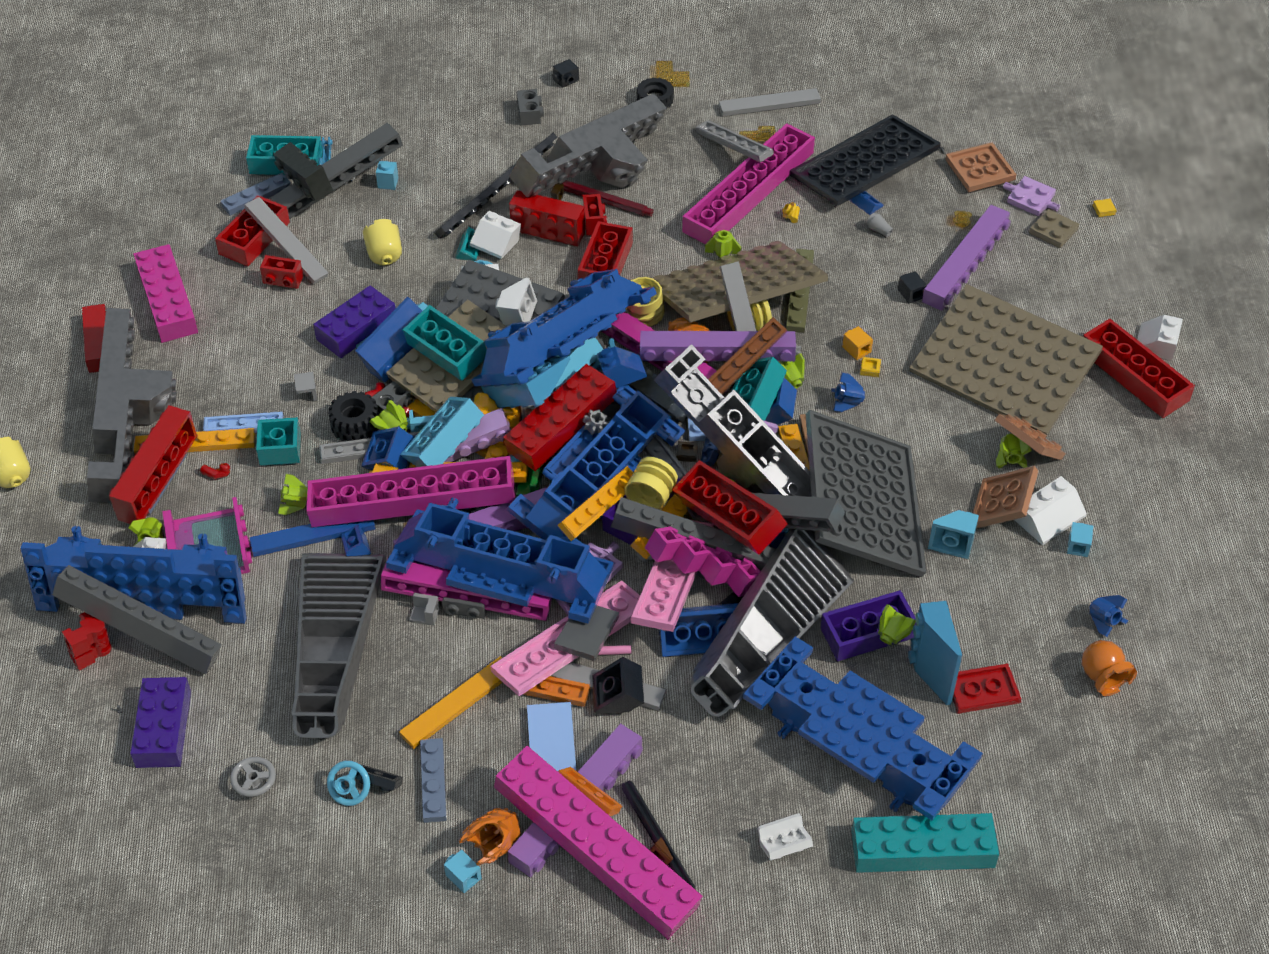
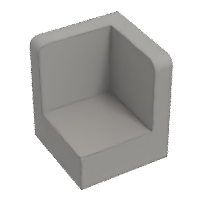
M314 373L294 374L296 393L312 392L313 400L318 401Z
M414 593L412 597L414 607L410 616V622L434 626L440 610L438 596Z

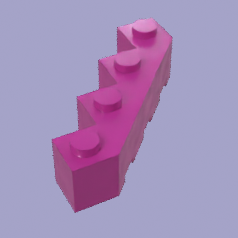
M673 527L655 529L645 546V549L656 562L672 559L684 574L700 571L711 586L727 583L738 597L746 594L761 572L752 561L745 558L743 561L732 557L731 552L716 547V549L710 548L705 545V541L689 535L688 538L682 536Z

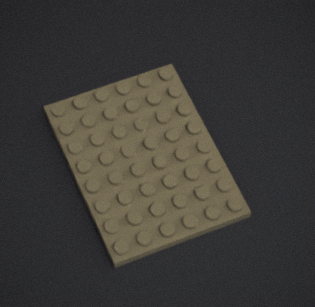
M773 241L767 246H756L750 251H739L736 255L722 256L721 260H709L702 265H692L685 270H674L668 275L653 277L662 287L663 300L689 322L730 311L719 266L739 261L749 304L828 281L827 273L781 241Z
M966 284L909 370L911 373L997 414L1005 416L1010 414L1013 417L1023 418L1032 424L1031 428L1038 429L1048 436L1101 353L1103 346Z

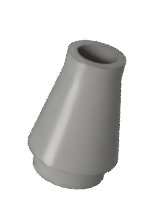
M875 212L866 221L869 229L886 237L893 231V228L885 219Z

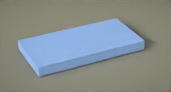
M571 702L527 705L530 748L556 771L568 767L576 770Z

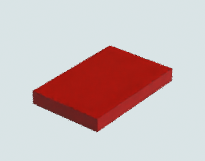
M1006 663L959 671L952 700L957 714L1019 704L1022 698L1009 664Z

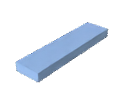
M283 412L204 417L203 431L254 428L255 433H257L258 420L284 418Z

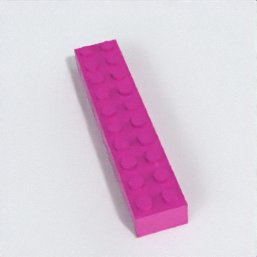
M786 123L763 144L772 148L774 154L762 162L748 157L683 215L682 232L706 244L716 232L732 229L790 175L791 169L802 164L814 153L815 137Z
M510 456L309 480L307 514L311 526L319 527L414 515L417 509L425 511L429 503L448 505L451 498H454V500L456 498L459 501L456 509L512 503L515 500V490Z
M526 746L496 775L494 788L668 940L699 907L703 897L529 746Z

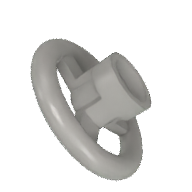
M248 757L241 760L233 768L230 775L231 786L240 795L247 797L259 796L272 787L276 778V771L269 760L262 757ZM249 764H262L268 771L258 772L253 770ZM243 768L246 772V779L241 787L237 782V775Z

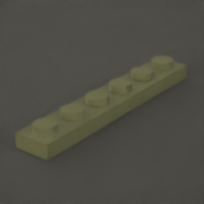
M796 248V253L813 264L814 250ZM810 287L791 292L786 325L787 331L805 333Z

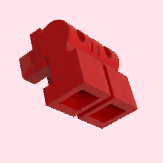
M86 612L79 615L81 620L79 622L80 628L74 631L70 628L62 631L69 656L79 671L95 663L96 658L108 655L112 649L105 623Z

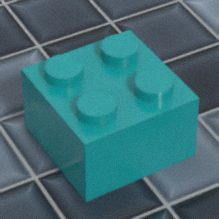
M298 417L258 420L256 451L259 464L300 463L301 431Z

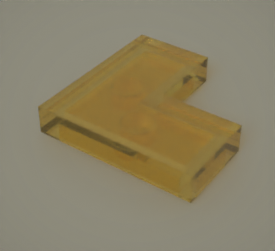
M656 61V78L667 80L673 87H690L689 71H673L672 61Z
M759 126L757 131H740L739 134L756 142L767 141L775 134V126Z

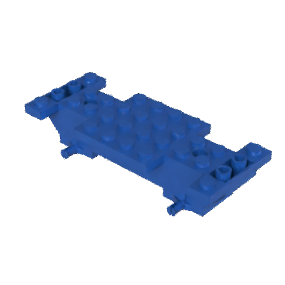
M617 269L593 272L583 279L572 280L570 282L571 287L567 289L570 296L531 321L512 323L502 330L488 333V339L484 341L487 351L482 372L471 379L474 386H483L485 388L491 385L497 387L502 384L509 386L514 383L518 385L526 383L529 380L528 378L535 374L532 368L545 364L544 360L555 356L565 357L571 353V349L583 346L585 340L598 336L599 331L610 328L612 326L611 323L617 320L616 315L625 312L627 306L637 303L643 305L650 302L651 297L657 294L655 288H642L640 284L621 277Z
M628 385L619 387L612 399L621 407L600 433L591 435L588 430H584V425L542 471V474L549 478L551 483L538 502L534 505L520 493L508 506L507 511L541 539L547 540L549 535L567 538L558 527L559 523L625 467L628 466L634 472L642 459L638 455L656 435L673 447L685 430L672 421L669 414L638 390L635 391Z
M451 498L448 505L429 503L425 511L417 509L404 527L386 562V569L404 574L407 573L413 560L451 570L446 578V585L525 607L528 606L533 593L569 602L572 605L568 612V618L589 624L614 566L613 561L594 557L590 553V545L576 541V538L570 541L568 537L549 535L548 539L544 540L469 520V513L456 509L459 503L456 498L455 500Z
M74 526L71 528L72 537H58L55 543L45 547L44 543L23 542L20 549L36 611H58L60 605L58 598L52 595L57 576L70 565L172 619L182 620L184 616L183 605L221 607L224 622L243 624L246 622L245 595L237 555H227L226 547L208 544L206 534L198 535L199 544H184L182 550L102 545L100 539L84 537L81 533V527Z
M795 636L746 690L743 699L760 710L767 703L773 710L772 715L784 724L780 731L777 732L779 737L782 736V739H785L791 731L798 732L800 736L874 783L877 778L883 781L882 787L892 792L896 797L889 804V808L893 809L894 812H897L900 806L905 803L912 805L914 810L933 821L968 778L970 772L982 758L983 753L964 741L952 756L943 752L915 734L925 718L918 712L852 671H849L838 684H835L805 665V660L813 653V647Z

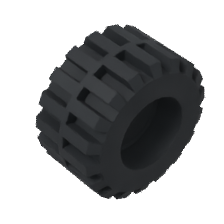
M352 391V393L346 392L342 396H337V400L333 399L332 405H329L328 414L331 430L336 438H340V441L367 439L372 437L373 432L379 430L370 422L372 418L379 416L376 401L371 395H365V392L357 393V391Z

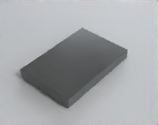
M596 606L589 624L568 619L554 643V649L595 661L619 619V612Z

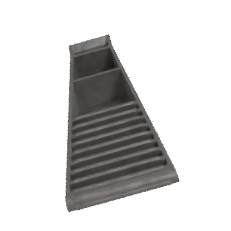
M790 529L694 668V674L690 682L691 693L710 715L719 717L729 709H735L742 700L746 690L795 636L800 638L822 613L854 582L850 574L823 544L815 542V535L811 530Z
M302 553L296 683L292 708L293 730L299 737L330 738L338 734L345 723L381 581V574L385 565L384 554L347 557L346 554Z

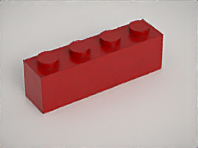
M105 304L82 307L85 362L89 373L99 372L106 316Z

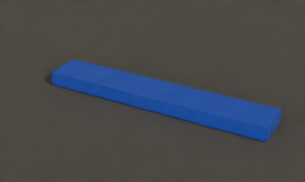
M374 520L312 527L311 524H306L249 538L253 556L256 557L340 538L341 534L356 525H359L363 532L375 530Z

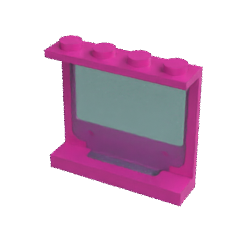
M233 497L234 508L173 520L171 510L162 511L167 549L182 550L184 544H199L198 535L203 533V535H207L208 544L226 547L227 555H237L241 574L249 573V564L253 562L251 552L246 551V548H249L250 545L248 536H244L243 533L247 532L245 520H241V517L244 516L242 504L238 505L237 498Z

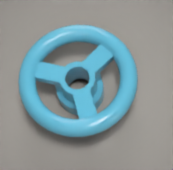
M342 761L330 770L327 777V788L329 794L336 802L345 806H354L361 803L367 797L370 790V778L365 768L359 763ZM346 767L351 768L348 775L334 780L339 770ZM357 772L360 773L363 779L361 793L355 787ZM345 781L349 783V787L345 785ZM350 793L353 799H345L339 794L346 795Z

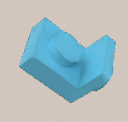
M409 410L407 429H411V432L421 431L433 415L414 418L413 410Z

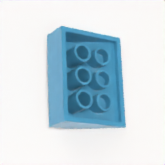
M570 357L547 358L544 360L545 364L532 368L535 374L530 376L529 380L524 384L518 385L514 383L509 386L502 384L497 387L491 385L485 388L481 386L484 393L488 394L495 401L499 408H515L517 406L524 408L529 405H533V407L540 406L544 403V399L548 398L553 392L570 361Z
M946 601L920 603L919 612L915 615L916 625L913 626L914 638H911V651H908L910 664L913 663L915 672L946 705H951L962 652Z

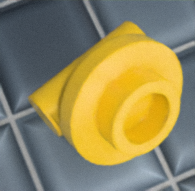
M794 202L787 203L782 210L783 217L785 219L789 218L792 223H797L800 207L796 206Z

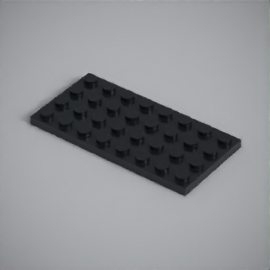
M892 114L791 169L790 176L834 205L839 206L939 150L941 143Z

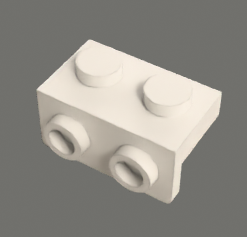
M799 813L758 826L757 828L760 846L770 861L813 847L812 838L803 827L802 816Z

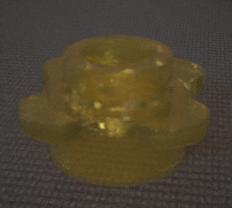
M954 212L955 218H953V222L958 227H966L971 223L970 218L972 214L970 212Z

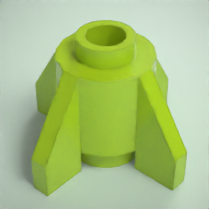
M720 230L705 244V253H714L715 251L721 260L722 256L729 255L731 251L732 254H737L741 251V246L732 233Z
M801 353L796 355L794 362L778 361L787 370L784 378L795 389L802 386L805 366L803 355Z
M392 400L388 401L386 409L379 416L370 420L374 427L381 430L399 426L407 431L408 422L405 410L400 405H396Z
M1007 434L1001 439L996 466L1001 468L1008 462L1010 464L1018 463L1023 468L1028 467L1024 455L1032 451L1031 447L1014 434Z
M285 474L284 484L288 486H283L280 491V502H285V504L280 503L278 514L288 515L301 510L307 504L308 487L294 475Z
M153 517L132 521L128 527L137 534L138 540L134 546L145 537L163 538V525L158 519Z
M887 604L880 617L878 634L881 636L880 640L888 645L892 643L897 644L910 635L916 620L905 617Z

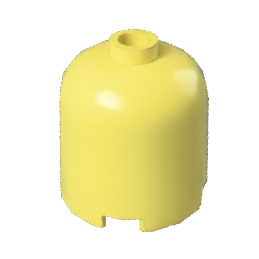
M389 219L374 220V224L369 227L366 225L363 229V238L368 256L375 264L391 265L402 254L398 225L393 224Z
M11 437L0 438V487L13 488L20 486L28 479L31 471L27 457L19 440H12Z

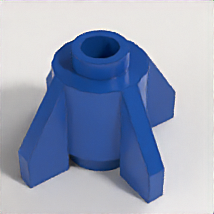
M841 372L839 382H843V384H838L836 389H831V392H835V398L839 399V401H835L833 410L839 412L858 406L865 399L863 387L850 374Z
M1121 595L1099 597L1091 602L1090 615L1099 633L1108 637L1112 630V627L1109 625H1116L1119 622L1127 624L1128 620L1122 617V611L1120 610V608L1123 609L1127 601L1126 598Z

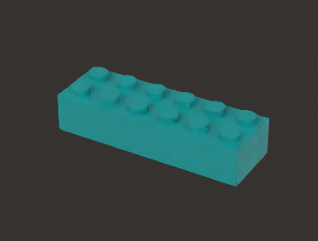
M992 813L937 815L933 821L924 815L853 818L851 835L856 873L996 868L999 850Z

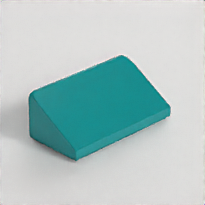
M470 227L465 230L455 256L456 259L476 261L479 250L470 246L476 230Z

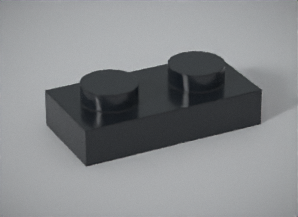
M361 765L369 775L370 785L380 786L381 790L389 792L402 785V776ZM357 772L355 779H358L359 783L363 784L362 776Z

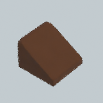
M662 838L649 849L666 865L673 860Z

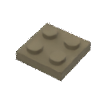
M1048 209L1032 225L1029 233L1061 248L1078 230L1079 223Z

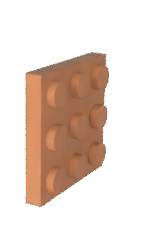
M993 142L946 154L945 160L968 192L1016 180L1017 174Z
M998 414L995 421L1039 454L1062 460L1066 453L1060 450L1062 448L1061 445L1053 440L1046 439V434L1038 429L1031 428L1032 424L1025 419L1013 417L1010 414L1006 416Z
M1035 466L982 480L973 514L979 515L976 528L1026 517L1038 475V470Z

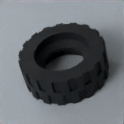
M654 77L643 80L638 84L637 101L649 96L647 95L649 93L658 92L663 94L658 99L666 108L671 107V104H673L674 89L673 85L667 80Z

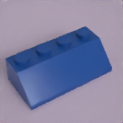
M406 297L355 350L370 374L383 382L389 379L386 372L413 349L412 346L407 344L403 329L422 310L409 297Z
M739 603L682 608L673 632L659 629L662 657L705 653Z

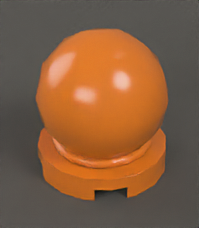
M1095 641L1083 652L1081 664L1085 674L1091 680L1096 681L1095 688L1104 697L1120 692V686L1126 682L1130 685L1137 676L1138 672L1134 665L1126 661L1122 649L1112 641Z

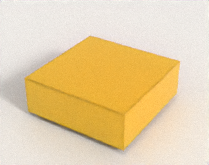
M1111 199L1093 201L1092 206L1098 217L1116 215L1117 210Z
M862 357L860 375L879 377L881 359Z

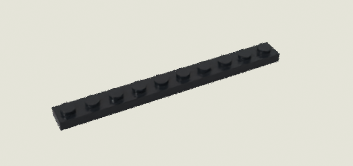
M553 132L538 144L535 150L542 156L544 154L542 150L548 151L555 145L553 141L558 137ZM514 166L435 231L434 234L438 238L443 234L448 236L454 231L453 226L455 224L457 226L461 225L466 220L464 218L466 215L470 217L477 211L475 208L477 205L482 207L487 203L489 195L494 197L500 191L498 189L500 186L504 188L511 182L509 176Z

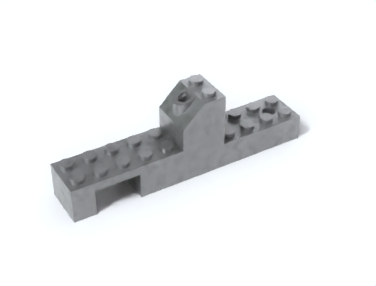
M653 93L559 136L547 157L549 163L542 158L535 148L521 153L509 177L526 197L533 194L538 195L542 190L550 189L556 183H563L567 178H573L579 172H586L589 169L599 181L622 188L627 185L631 186L637 182L638 175L645 169L644 165L648 161L632 141L636 138H642L647 133H653L657 129L656 125L664 117L663 114L667 108Z
M106 308L93 420L94 453L115 454L114 462L89 461L87 472L89 502L111 503L109 498L110 491L116 486L121 474L126 471L128 463H130L129 449L132 446L131 432H133V425H151L159 419L161 413L166 410L168 405L172 406V403H176V379H173L172 371L131 369L132 359L129 358L133 356V344L130 343L134 341L135 330H132L134 329V317H131L130 309Z
M692 344L654 379L722 452L723 455L716 461L722 475L734 480L745 489L756 483L765 494L812 496L809 469L735 390L724 397L697 368L705 358Z

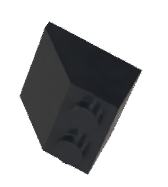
M621 657L592 675L595 713L630 712L644 704L641 665Z

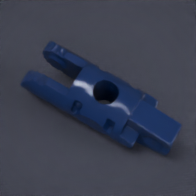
M706 436L701 461L712 467L719 457L720 450Z

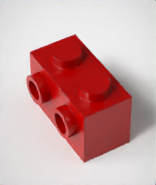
M600 194L582 195L583 206L585 207L586 235L593 234L598 221L607 223V216H603L605 214V203L602 204Z
M265 255L260 266L263 284L298 289L303 279L301 260Z

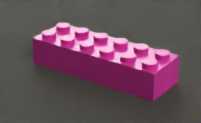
M170 244L133 253L161 343L197 334L198 329Z

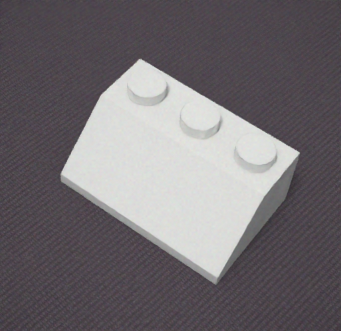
M1060 476L1034 493L1031 497L1026 517L1014 519V521L1040 544L1044 545L1071 527L1073 522L1077 523L1086 517L1087 513L1076 488Z

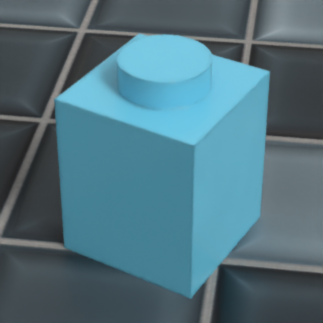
M379 161L376 170L377 186L379 189L395 190L398 182L397 162Z
M1072 523L1067 554L1088 557L1092 545L1093 525Z
M462 849L458 853L449 856L444 864L445 875L463 893L467 892L482 879L480 867Z

